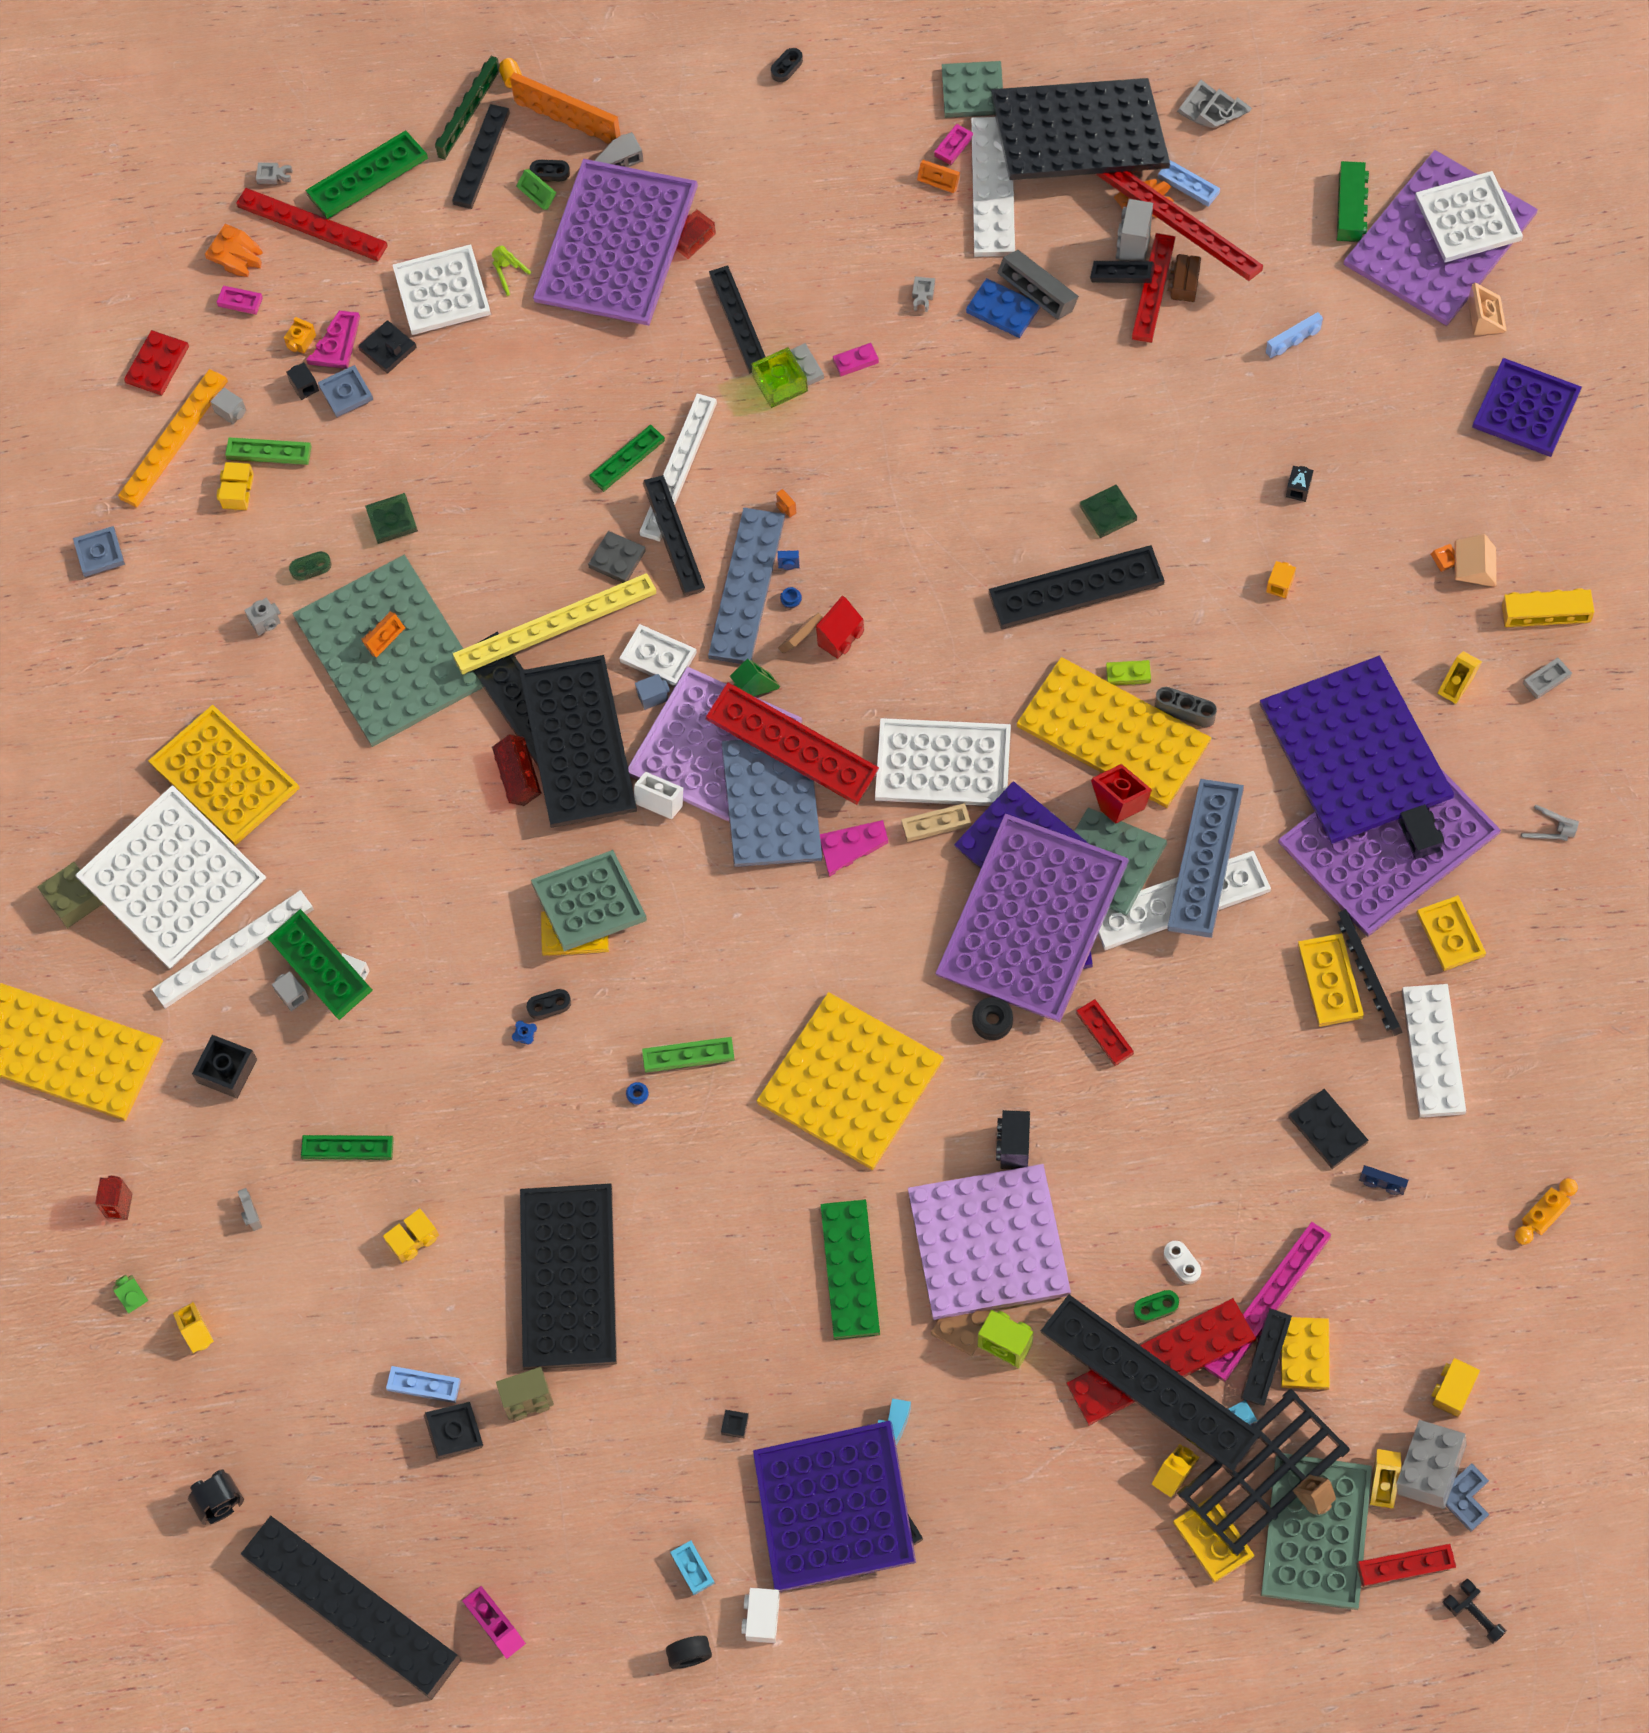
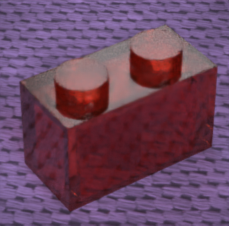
M698 209L689 214L676 250L687 259L692 257L716 234L715 222Z
M111 1175L108 1178H100L95 1205L105 1218L128 1220L133 1194L123 1179L118 1176Z

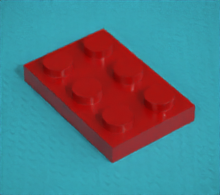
M151 330L124 378L125 383L162 396L189 348L188 342Z

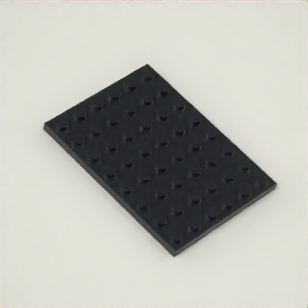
M1149 78L991 89V100L1009 180L1169 169L1170 160Z

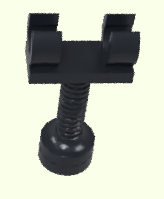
M1466 1579L1461 1583L1460 1588L1469 1597L1459 1604L1449 1594L1442 1603L1455 1617L1464 1609L1469 1611L1487 1630L1488 1634L1486 1637L1494 1644L1507 1630L1501 1624H1493L1473 1604V1601L1480 1595L1481 1591L1469 1579Z

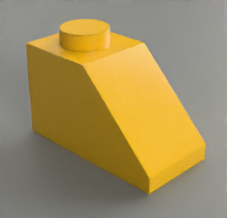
M1464 651L1460 653L1454 660L1437 694L1457 704L1472 682L1482 661Z
M194 1302L173 1313L180 1332L193 1353L205 1350L214 1342Z
M1377 1449L1373 1468L1370 1505L1394 1509L1397 1480L1401 1471L1400 1452Z

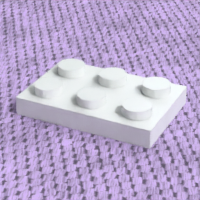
M639 624L619 659L621 663L650 676L659 674L662 681L666 680L668 684L676 687L697 651L691 646Z

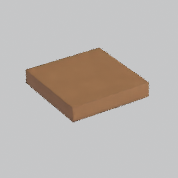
M817 613L807 619L778 649L782 653H786L794 648L822 620L821 614Z

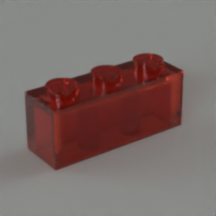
M509 734L492 746L494 759L497 763L509 803L525 806L542 794L524 737Z

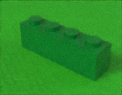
M1341 161L1338 189L1337 241L1359 242L1362 239V235L1367 233V222H1364V217H1367L1368 205H1364V200H1368L1369 189L1365 188V183H1368L1369 171H1365L1366 162Z

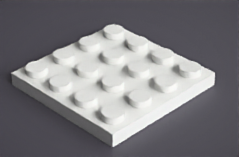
M1493 171L1416 192L1415 199L1444 262L1522 241L1523 235Z
M471 244L393 264L412 335L491 315Z

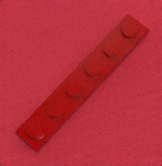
M1155 234L1149 260L1153 261L1155 265L1152 282L1144 283L1132 340L1149 343L1153 341L1176 236Z

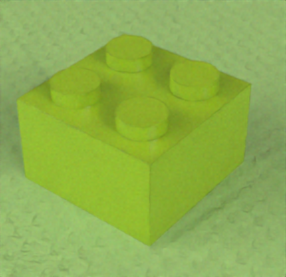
M991 1310L978 1333L979 1348L1017 1368H1020L1033 1345V1331H1031V1327L1023 1322L1016 1323L1010 1320V1316L1002 1311L995 1312Z

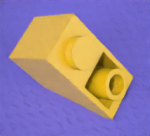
M1179 1444L1162 1464L1151 1485L1172 1498L1200 1457L1194 1454L1190 1448Z

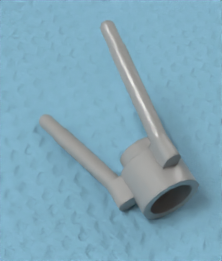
M1535 805V809L1559 821L1557 831L1560 834H1521L1523 838L1561 839L1567 841L1568 837L1574 838L1579 821L1565 818Z

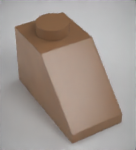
M1309 1475L1293 1490L1307 1510L1317 1515L1329 1511L1332 1507L1331 1503L1336 1500L1329 1479Z

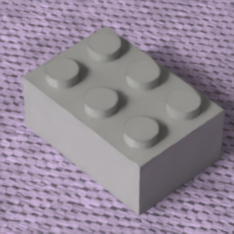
M1129 199L1127 207L1123 206L1122 222L1119 224L1116 259L1119 261H1145L1150 241L1153 203Z
M1419 1420L1397 1480L1398 1495L1445 1509L1467 1446L1466 1434Z

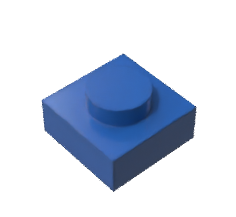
M799 550L778 551V568L785 570L800 568Z

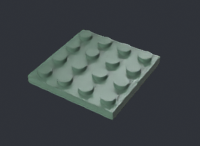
M1087 808L1075 832L1090 845L1126 857L1129 860L1109 907L1127 916L1165 849L1167 840L1122 821L1115 824L1105 814Z
M613 850L531 879L533 889L563 951L647 921L646 914Z

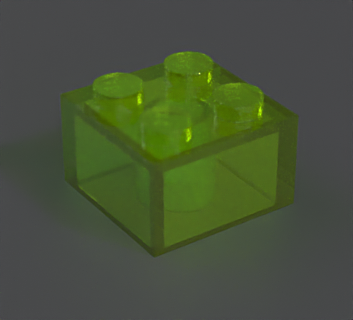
M789 347L751 364L753 379L771 408L808 392L807 377Z

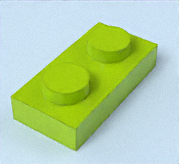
M1149 660L1106 663L1107 682L1113 685L1151 683Z

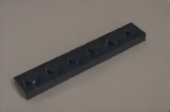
M490 104L452 199L453 205L468 209L473 208L509 117V108Z
M729 266L709 271L710 279L749 374L768 368V361Z
M664 475L645 479L643 486L683 595L686 596L704 591V583Z
M1344 909L1338 912L1341 919L1337 923L1342 933L1347 932L1350 938L1346 942L1351 953L1354 951L1357 953L1358 959L1355 962L1359 971H1365L1368 977L1363 980L1368 991L1373 990L1376 995L1373 1002L1377 1010H1383L1385 1018L1382 1021L1386 1030H1392L1394 1036L1403 1033L1347 910Z

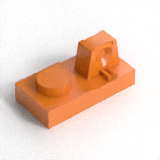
M922 160L917 180L954 193L957 190L960 172Z
M390 611L361 640L372 656L377 658L405 629V626L397 615Z

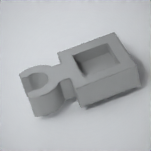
M258 163L257 184H277L278 179H281L283 182H291V176L285 174L292 173V167L284 165L279 168L278 163Z
M915 276L912 298H915L913 302L914 311H917L918 305L922 304L925 306V312H928V300H933L935 278Z
M247 1188L239 1190L238 1194L245 1211L241 1213L245 1225L250 1224L253 1231L262 1228Z

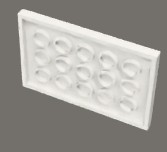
M881 718L877 762L879 770L876 777L875 801L955 805L965 803V805L990 806L1008 787L1011 724Z

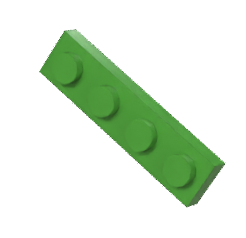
M229 437L225 456L227 460L309 465L312 446L309 442Z
M732 1037L642 1049L645 1073L735 1061Z

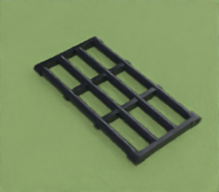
M1292 1389L1282 1395L1283 1398L1255 1424L1252 1423L1250 1425L1261 1433L1260 1439L1266 1447L1238 1473L1236 1471L1232 1473L1217 1461H1214L1188 1486H1184L1177 1492L1178 1496L1192 1508L1236 1556L1245 1549L1244 1546L1272 1520H1276L1278 1515L1297 1498L1293 1490L1309 1475L1319 1477L1337 1459L1343 1458L1350 1451V1448L1337 1437ZM1294 1401L1303 1412L1271 1441L1262 1430ZM1311 1419L1320 1430L1290 1458H1287L1279 1447ZM1328 1436L1337 1447L1305 1476L1295 1465ZM1274 1453L1283 1464L1253 1490L1244 1479ZM1223 1467L1232 1478L1199 1507L1190 1496ZM1291 1470L1300 1482L1271 1508L1261 1497ZM1240 1485L1249 1496L1216 1525L1207 1514L1232 1490ZM1257 1502L1266 1513L1233 1543L1223 1532Z

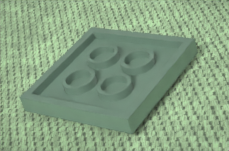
M1001 61L942 64L945 118L995 115L991 100V89L1003 88Z

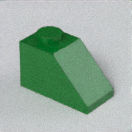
M748 658L730 675L734 686L752 696L778 690L781 687L770 672Z

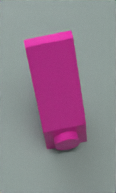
M482 1586L462 1600L506 1659L526 1644Z

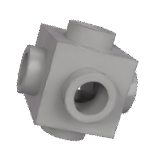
M267 597L256 601L251 607L244 610L258 636L266 631L273 630L281 623L278 617L281 614L275 603L271 604Z

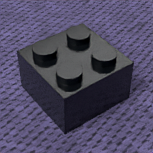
M211 1035L192 1075L198 1084L238 1099L257 1058L253 1050Z
M1002 1110V1118L997 1120V1139L1001 1140H997L996 1161H1001L1000 1169L1028 1167L1030 1111Z

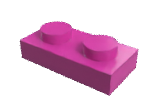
M956 124L934 151V157L952 165L971 141L973 132Z
M223 286L217 300L218 307L257 315L263 297L261 293Z
M868 343L834 355L833 362L841 377L878 364L879 358L872 344Z

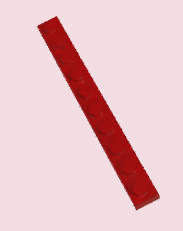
M1130 172L1096 174L1128 198L1153 203L1152 214L1247 281H1250L1263 271V264Z

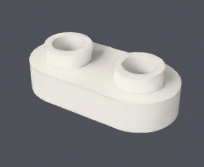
M1169 1242L1164 1249L1166 1262L1183 1283L1193 1284L1197 1282L1201 1275L1199 1263L1182 1242ZM1178 1249L1180 1253L1178 1255H1174L1172 1253V1250ZM1191 1267L1194 1272L1187 1273L1185 1269Z

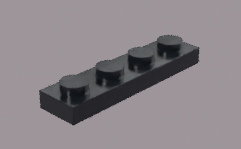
M1271 1308L1267 1310L1240 1399L1260 1406L1265 1405L1291 1321V1315Z

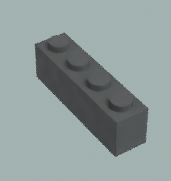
M1019 250L1003 257L997 272L1001 277L1057 320L1073 312L1079 297L1076 293Z

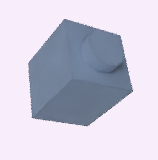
M659 674L635 683L636 693L644 710L668 700L669 686L666 680H661Z

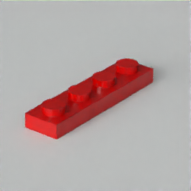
M1451 1544L1388 1555L1356 1563L1362 1587L1456 1568Z

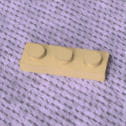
M965 803L901 819L907 842L971 826Z

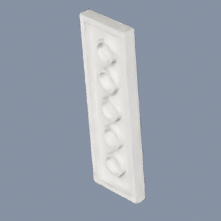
M1448 984L1403 987L1402 996L1419 1118L1465 1115L1466 1106Z

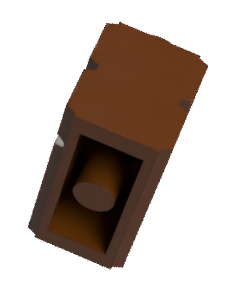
M1178 254L1176 262L1172 261L1170 274H1174L1173 279L1169 278L1167 290L1171 291L1172 300L1195 301L1201 265L1200 256Z

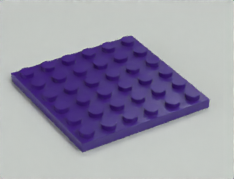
M891 1421L753 1450L774 1590L782 1592L916 1563Z

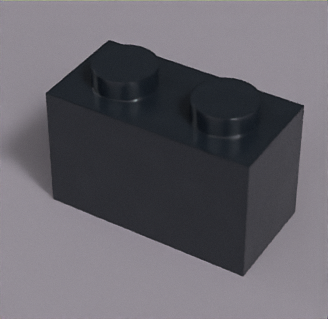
M1424 804L1401 812L1398 823L1415 860L1440 852L1444 837L1434 824L1435 818L1432 811H1428Z

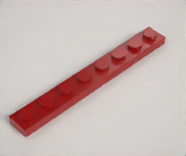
M248 188L244 189L236 202L237 207L375 261L380 260L388 247L387 242Z

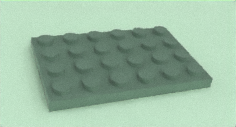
M1283 1453L1287 1458L1292 1456V1454ZM1276 1455L1274 1471L1283 1464ZM1305 1456L1295 1466L1306 1476L1323 1459ZM1335 1461L1319 1476L1329 1479L1335 1493L1336 1500L1331 1503L1332 1507L1329 1511L1320 1515L1310 1513L1297 1497L1278 1515L1276 1520H1272L1268 1524L1261 1596L1352 1610L1359 1609L1361 1580L1356 1563L1364 1559L1372 1466ZM1291 1470L1272 1487L1271 1508L1300 1482Z

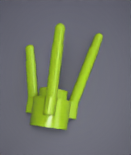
M498 246L492 252V257L494 258L492 264L497 270L506 295L509 296L510 292L500 266L507 267L511 264L514 268L519 266L527 274H531V271L516 259L505 246Z

